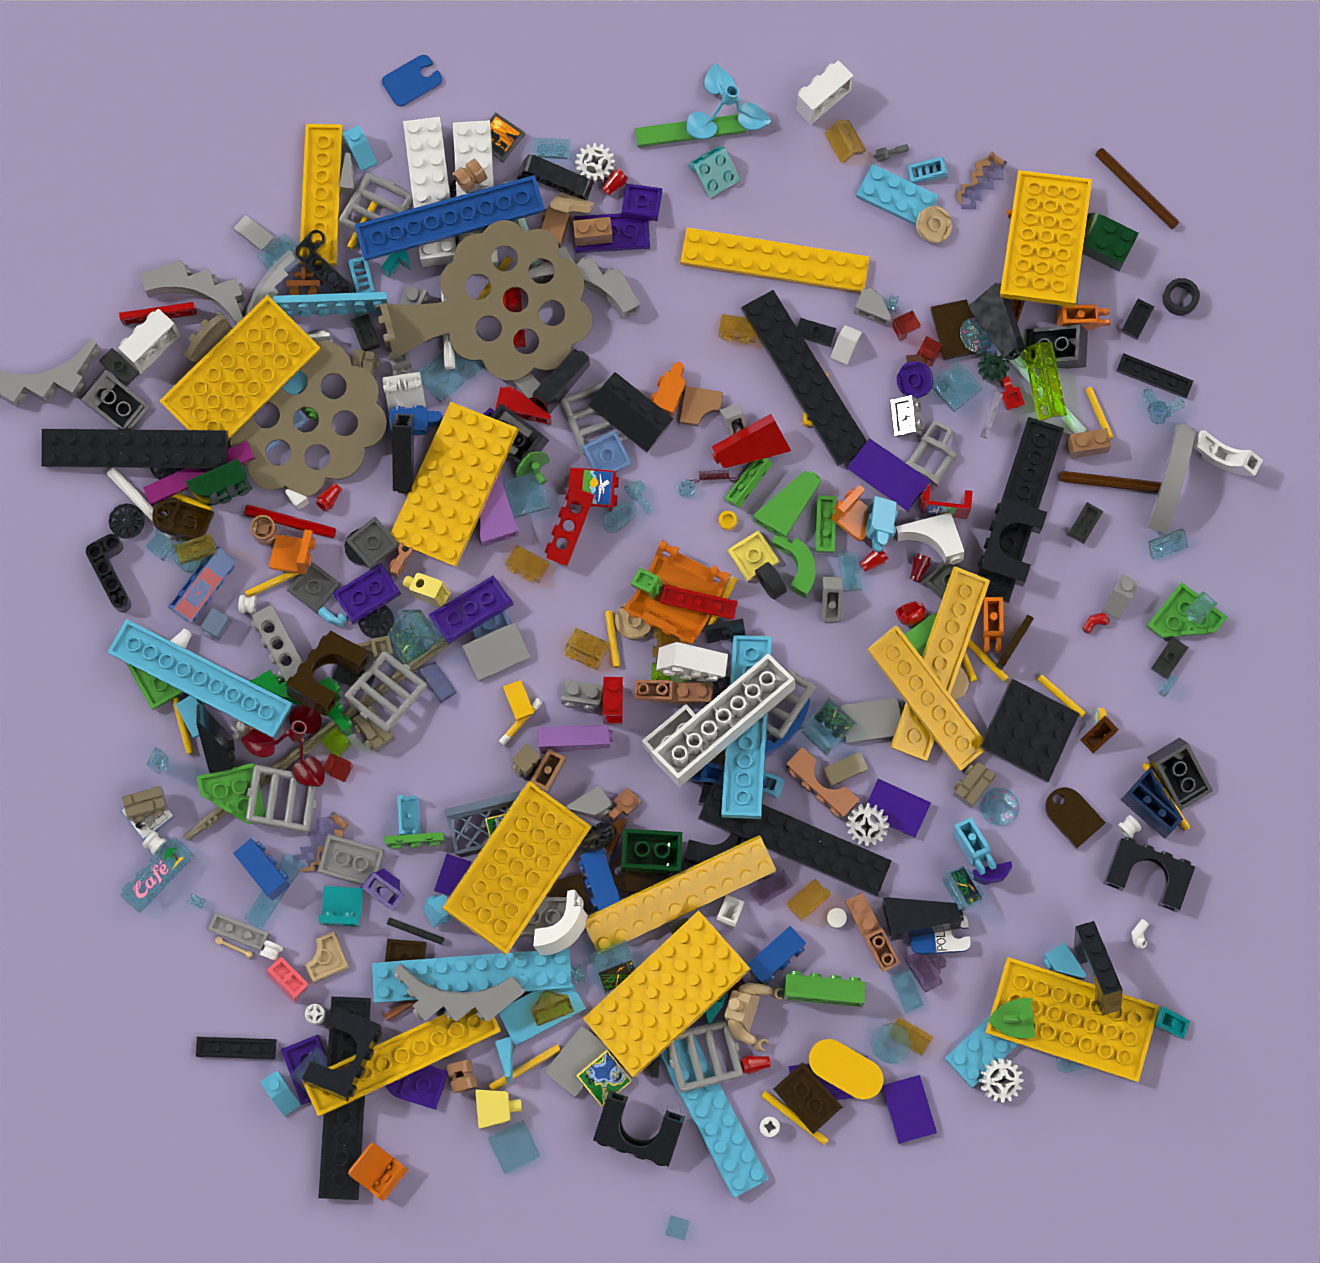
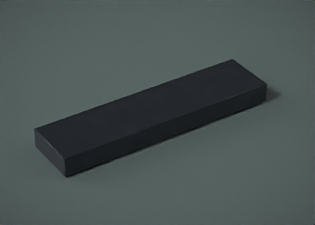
M1123 353L1116 370L1118 373L1185 399L1188 397L1194 381Z
M197 1037L196 1057L276 1060L277 1039Z

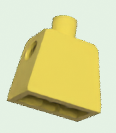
M416 573L414 578L407 575L403 582V586L409 588L414 597L438 608L446 604L451 594L443 581L421 573Z
M476 1090L479 1129L510 1122V1112L522 1111L521 1099L509 1100L508 1092Z

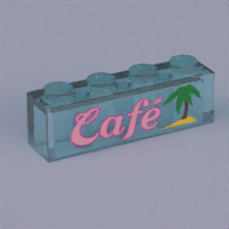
M176 837L173 840L169 839L164 844V849L159 854L156 853L149 860L150 864L146 868H141L136 873L134 881L132 883L128 882L122 888L123 892L120 895L139 913L148 906L195 856Z

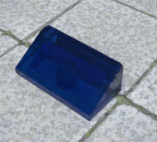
M436 662L419 670V673L440 703H443L457 693Z

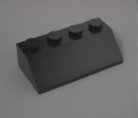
M616 372L604 383L589 404L592 410L646 453L670 427L674 419Z

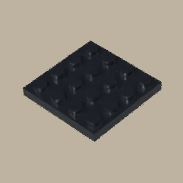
M1012 678L1005 689L979 748L1047 783L1050 781L1080 713Z

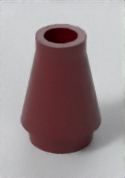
M917 553L916 557H913L909 579L920 583L931 565V558Z

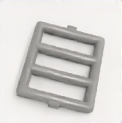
M366 173L338 221L340 224L356 231L354 226L356 223L348 220L352 211L370 220L381 217L357 205L361 196L398 213L409 209L413 202L412 193L396 186L395 182L391 180L387 182L371 173ZM369 182H372L405 198V201L400 207L365 190Z
M605 382L590 388L588 386L583 387L580 392L560 400L582 455L585 454L581 447L586 445L583 437L612 425L605 420L580 430L576 420L596 412L588 407L573 413L569 403L598 393ZM622 433L618 435L621 442L629 439Z
M384 651L344 694L343 698L360 712L361 717L365 720L368 718L383 731L388 732L426 690L427 683L411 671V667L406 663L403 665L388 652ZM384 661H387L418 686L412 694L408 693L378 669ZM372 675L376 676L405 699V702L397 708L366 683ZM360 688L393 714L387 722H384L353 697Z
M793 670L786 671L795 679L796 684L806 689L800 698L791 693L784 698L796 704L790 714L775 706L769 711L785 720L779 730L767 724L766 732L779 739L785 736L816 688L813 683L799 677L798 673Z
M255 765L251 788L247 790L249 800L246 821L307 833L310 830L313 809H316L317 801H314L316 787L308 786L303 824L293 823L292 817L298 784L293 776V772ZM261 773L272 775L265 817L254 815ZM279 777L290 779L284 821L273 819Z
M727 1020L687 1029L676 1039L685 1038L697 1081L685 1083L675 1043L673 1042L667 1047L671 1058L669 1061L670 1068L674 1069L680 1092L741 1078L744 1075L738 1055L740 1049L729 1030ZM723 1029L735 1071L723 1073L712 1031ZM703 1033L716 1076L704 1078L693 1036Z

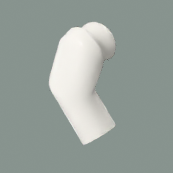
M1141 919L1131 932L1134 946L1141 949L1147 946L1143 933L1149 926V923L1144 919Z

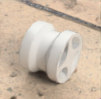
M240 595L238 604L239 614L248 612L250 615L256 613L257 597Z
M1128 815L1123 823L1120 822L1117 825L1119 831L1129 838H1133L1135 832L1142 830L1140 824L1131 815Z
M153 831L144 840L142 846L149 848L155 856L165 847L167 840L160 838L158 833Z
M265 940V947L260 951L259 955L276 962L279 959V952L284 947Z
M311 1004L305 1010V1018L311 1024L319 1025L326 1019V1011L319 1004Z
M773 1117L764 1118L759 1126L761 1134L767 1138L774 1137L780 1129L778 1120Z

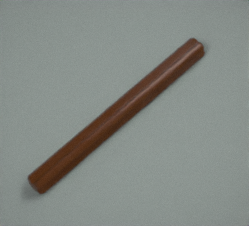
M1100 148L1096 152V157L1171 229H1174L1179 224V220L1104 148Z
M1061 471L1060 473L1061 482L1155 493L1159 492L1162 483Z

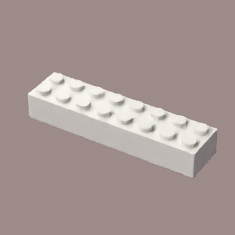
M440 117L403 121L414 208L451 198ZM456 236L419 246L422 267L450 264L454 261L457 248Z
M490 120L453 123L455 171L461 167L465 168V164L475 158L484 169L488 178L480 184L474 183V188L467 193L456 182L457 196L493 187L494 174ZM485 229L459 235V243L471 234L483 233ZM498 249L492 255V263L497 269L499 267Z
M767 654L653 750V761L678 787H681L795 689V679L770 654Z

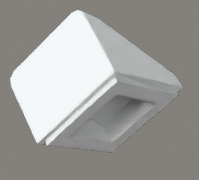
M289 489L285 492L297 510L310 503L309 499L304 495Z

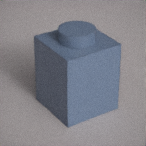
M212 608L201 625V629L204 632L203 635L211 640L216 638L220 641L230 625L231 619Z

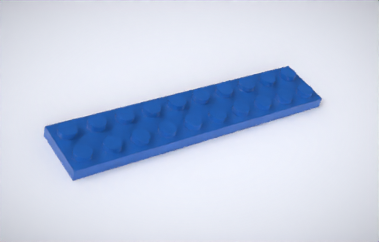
M535 175L365 221L354 226L364 261L485 229L496 221H514L543 213L545 208Z

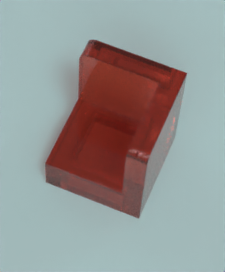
M912 310L893 319L891 326L899 341L907 338L908 333L920 328L921 324Z
M926 336L917 354L929 360V366L933 367L943 344Z
M330 753L322 771L337 780L346 782L353 764L344 758Z

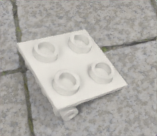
M420 372L382 377L388 412L389 409H394L396 406L413 408L415 405H422L426 407Z

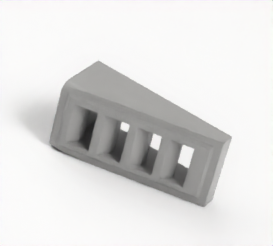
M346 152L339 188L342 194L353 195L355 192L353 164L350 153Z

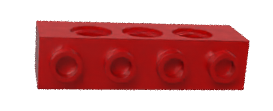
M573 486L572 490L568 489L565 500H568L565 507H561L558 517L561 518L559 525L555 524L551 533L554 538L552 543H547L544 551L547 554V559L568 566L595 494ZM573 502L580 504V512L574 513L571 511L570 506ZM566 520H571L574 523L573 530L567 531L564 528ZM559 538L566 539V548L562 549L557 546Z

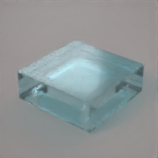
M1170 675L1158 692L1159 695L1165 698L1178 678Z
M671 1215L665 1235L685 1240L690 1221Z

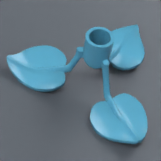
M716 63L708 71L704 80V86L712 95L720 93L722 101L710 118L704 112L692 113L687 120V132L696 139L712 137L717 131V125L712 120L724 104L733 105L736 103L737 111L740 112L738 122L747 130H758L770 124L771 120L754 103L746 102L740 108L739 88L735 85L730 74Z

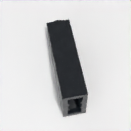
M996 282L968 307L1003 358L1014 360L1026 348L1010 299L1000 297L1001 284Z
M574 349L532 393L533 402L550 415L560 403V400L565 397L590 366L589 356L581 350L579 352Z
M395 414L392 424L393 491H398L401 494L412 492V485L414 483V414Z
M891 897L883 898L882 907L891 941L960 929L961 922L964 921L962 909H958L957 903Z

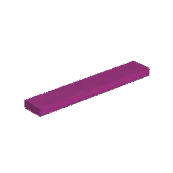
M248 441L228 449V463L239 459L243 465L255 459ZM185 468L147 485L143 489L152 506L188 490L187 480L213 469Z

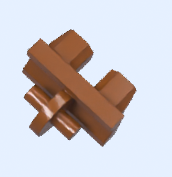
M302 266L301 272H294V276L301 277L302 280H286V286H289L290 295H301V286H308V295L319 294L320 286H322L321 280H307V277H314V273L307 272L306 266Z

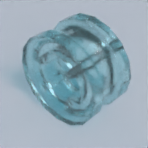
M890 294L887 305L888 311L889 309H892L893 312L896 311L899 296L893 297Z
M688 479L681 481L678 487L679 494L683 498L692 497L695 494L694 482ZM685 485H689L692 491L689 490V493H685L682 487L685 488Z
M191 894V900H188L187 903L203 910V904L207 900Z
M579 964L577 968L571 967L575 983L578 984L579 981L585 982L581 965Z

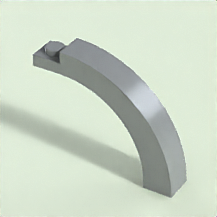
M1176 423L1167 466L1150 515L1149 529L1167 533L1172 520L1195 438V428L1187 424Z

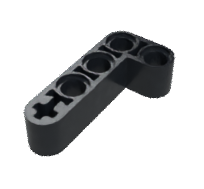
M528 155L523 160L517 176L519 180L535 175L537 182L583 200H588L594 184L591 179L536 155Z
M320 230L311 231L296 247L295 254L297 258L335 294L344 292L340 287L335 289L340 283L344 288H350L348 290L349 293H355L353 285L318 253L327 242L325 233ZM315 234L322 236V241L319 244L313 242ZM307 247L309 255L303 258L300 255V251L302 248ZM317 260H321L323 263V268L319 271L314 268V263ZM334 273L337 276V280L331 284L327 278L329 274Z
M108 534L90 543L86 547L85 552L111 604L117 611L124 613L131 608L132 603L109 560L122 552L123 543L117 535ZM112 541H117L115 547L109 548V544ZM100 550L98 556L92 557L93 551ZM103 566H108L107 572L100 573ZM112 582L117 583L114 589H109V585ZM119 595L122 598V605H120V602L116 596Z

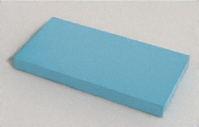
M572 983L571 989L533 991L509 1004L499 1012V1015L515 1046L586 1008Z

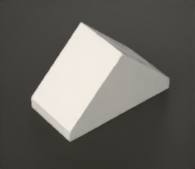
M845 325L837 338L830 359L847 366L862 332Z
M726 895L716 923L734 930L745 901Z

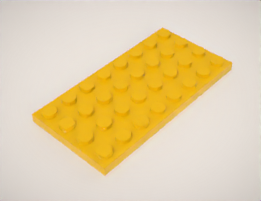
M1018 170L1000 297L1075 307L1092 179Z
M266 295L159 401L188 430H227L229 440L321 348Z
M450 402L412 485V492H409L390 533L399 544L403 542L405 547H413V550L457 568L519 429Z
M528 781L441 909L506 955L592 826L531 781Z
M698 910L583 1019L630 1075L635 1078L747 974L751 968Z
M1007 957L990 1016L1000 1006L1009 1001L1032 998L1035 1038L1023 1039L1005 1035L995 1029L989 1022L985 1034L1124 1079L1139 1082L1159 1005L1122 994L1121 1010L1101 1015L1095 1000L1096 988L1094 984Z

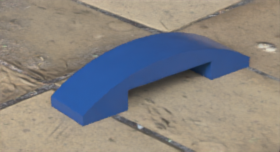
M810 698L798 714V719L791 725L782 739H778L775 743L769 738L766 740L765 756L776 752L795 736L806 718Z

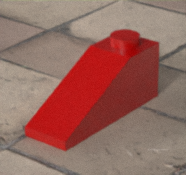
M511 386L500 387L495 410L502 403L524 420L548 425L552 424L551 415L520 391L516 390V388Z

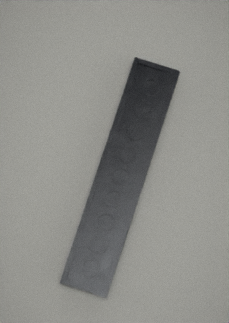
M771 290L742 306L743 314L802 410L807 415V418L812 423L813 428L836 465L839 466L855 457L867 440L775 291Z
M1031 417L1027 418L1000 503H1002L1003 498L1039 509L1064 431L1063 427ZM1021 528L1005 530L999 537L1001 550L1008 557L1022 561L1031 531ZM978 571V576L990 580L985 596L1003 597V602L1009 603L1015 584L979 573Z
M42 429V467L215 469L228 463L227 430Z
M712 783L698 820L746 841L760 835L767 850L875 897L879 895L892 860L762 804L761 819L722 817L723 786Z
M331 996L330 1019L335 1008L339 1007L370 1020L371 998ZM330 1028L327 1068L357 1054V1044L354 1040L334 1032ZM365 1096L324 1114L318 1199L359 1200L360 1183L349 1176L348 1171L362 1154Z

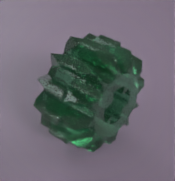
M988 351L986 356L982 355L980 357L981 362L977 364V367L980 368L978 374H984L983 380L990 378V383L993 382V379L1000 382L1001 378L1007 376L1006 372L1010 369L1006 366L1009 361L1003 360L1002 355L997 356V351H994L993 355Z

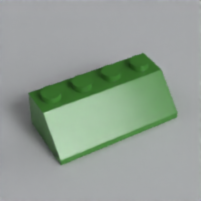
M790 971V974L785 976L783 1000L863 1007L865 1004V982L861 981V978L849 977V980H843L838 975H829V978L821 977L822 974L810 973V976H803L802 972Z

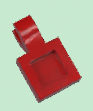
M1009 376L1002 378L1000 382L1005 391L1001 392L1000 395L1006 411L1024 406L1025 401L1020 388H1013Z

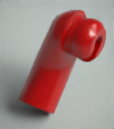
M1102 612L1091 615L1082 630L1090 634L1095 625H1108L1110 618Z

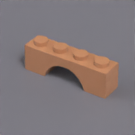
M802 747L786 763L787 773L794 779L797 777L802 782L801 786L809 792L811 790L816 795L815 799L820 804H826L833 816L836 818L840 817L843 820L858 804L860 799L846 787L835 790L823 787L817 781L814 774L816 759Z

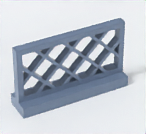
M521 791L444 809L455 855L482 849L485 844H479L474 839L479 831L489 836V833L481 829L486 821L485 819L489 818L488 816L493 809H499L506 814ZM508 806L505 811L501 809V807ZM489 811L487 815H484L481 812ZM478 813L485 817L480 827L469 822L473 814ZM469 815H470V817L468 818V820H466V819L463 818V817H465V816H469ZM460 818L466 822L460 832L453 828L452 819ZM467 824L478 829L472 839L462 834ZM454 831L459 834L457 838H455ZM460 835L470 840L467 848L458 850L457 840ZM472 842L477 845V846L470 847L471 844H472Z

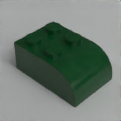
M1088 213L1082 254L1120 272L1139 233L1104 215Z
M239 459L186 481L194 498L208 506L228 503L233 497L238 495L244 496L252 490V486Z
M624 828L621 871L654 874L679 873L681 871L683 832Z

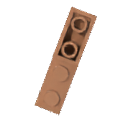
M635 680L634 699L672 704L695 705V703H710L713 700L714 684L674 682L673 680Z
M863 892L846 900L845 903L853 917L852 919L881 971L885 972L900 964Z

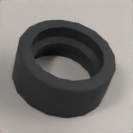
M1177 278L1166 286L1162 295L1163 304L1170 313L1184 316L1191 313L1197 306L1200 299V291L1193 281L1186 278ZM1176 287L1187 289L1192 295L1191 303L1187 306L1176 305L1170 298L1171 291Z
M769 562L755 570L760 584L773 600L787 592L782 578Z

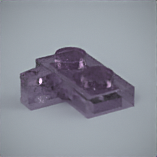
M783 869L775 875L771 873L758 879L757 882L759 884L751 888L750 891L759 906H762L794 885Z
M916 953L905 958L906 964L925 993L942 984L943 981L938 974L941 973L940 970L946 967L947 961L943 955L935 960L932 957L928 958L926 954L920 955Z

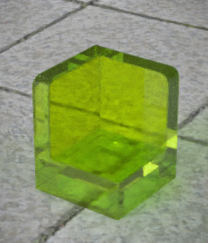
M336 727L322 740L324 746L337 758L352 745L349 739Z

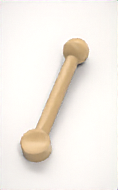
M221 937L215 939L216 944H222L238 951L248 959L253 956L251 951H245L225 942Z

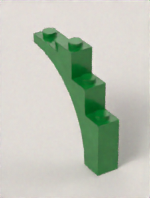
M271 669L250 681L292 704L303 705L287 696V681L282 682L278 673L274 675ZM327 677L319 683L337 693V704L327 716L348 737L353 734L350 728L353 724L348 715L344 717L341 713L344 709L339 702L342 699L339 692L342 690L337 681L332 682L330 677Z

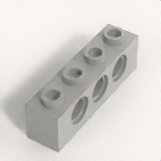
M270 605L251 615L254 619L251 624L255 631H260L263 636L260 638V641L265 649L269 648L271 654L268 656L273 665H278L280 670L277 673L283 682L287 681L291 676L293 677L297 673L299 665L303 662L274 607ZM272 625L275 627L273 632H265L268 626ZM277 642H282L283 647L281 649H274V645ZM285 659H292V663L289 666L282 665Z

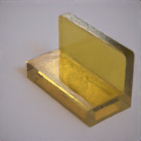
M838 120L825 132V136L841 163H845L853 155H862L867 151L850 120Z
M211 533L174 545L181 565L218 553L216 541Z
M814 879L787 902L786 905L802 922L831 896V893Z
M901 1017L896 1019L887 1035L920 1056L923 1055L933 1039V1036Z

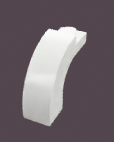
M1205 430L1199 432L1193 444V448L1202 454L1201 458L1220 469L1242 476H1255L1263 461L1251 450H1238L1224 445Z
M575 890L567 891L566 911L558 923L550 927L535 929L534 948L540 956L555 954L566 949L583 932L588 915L583 910L582 897Z

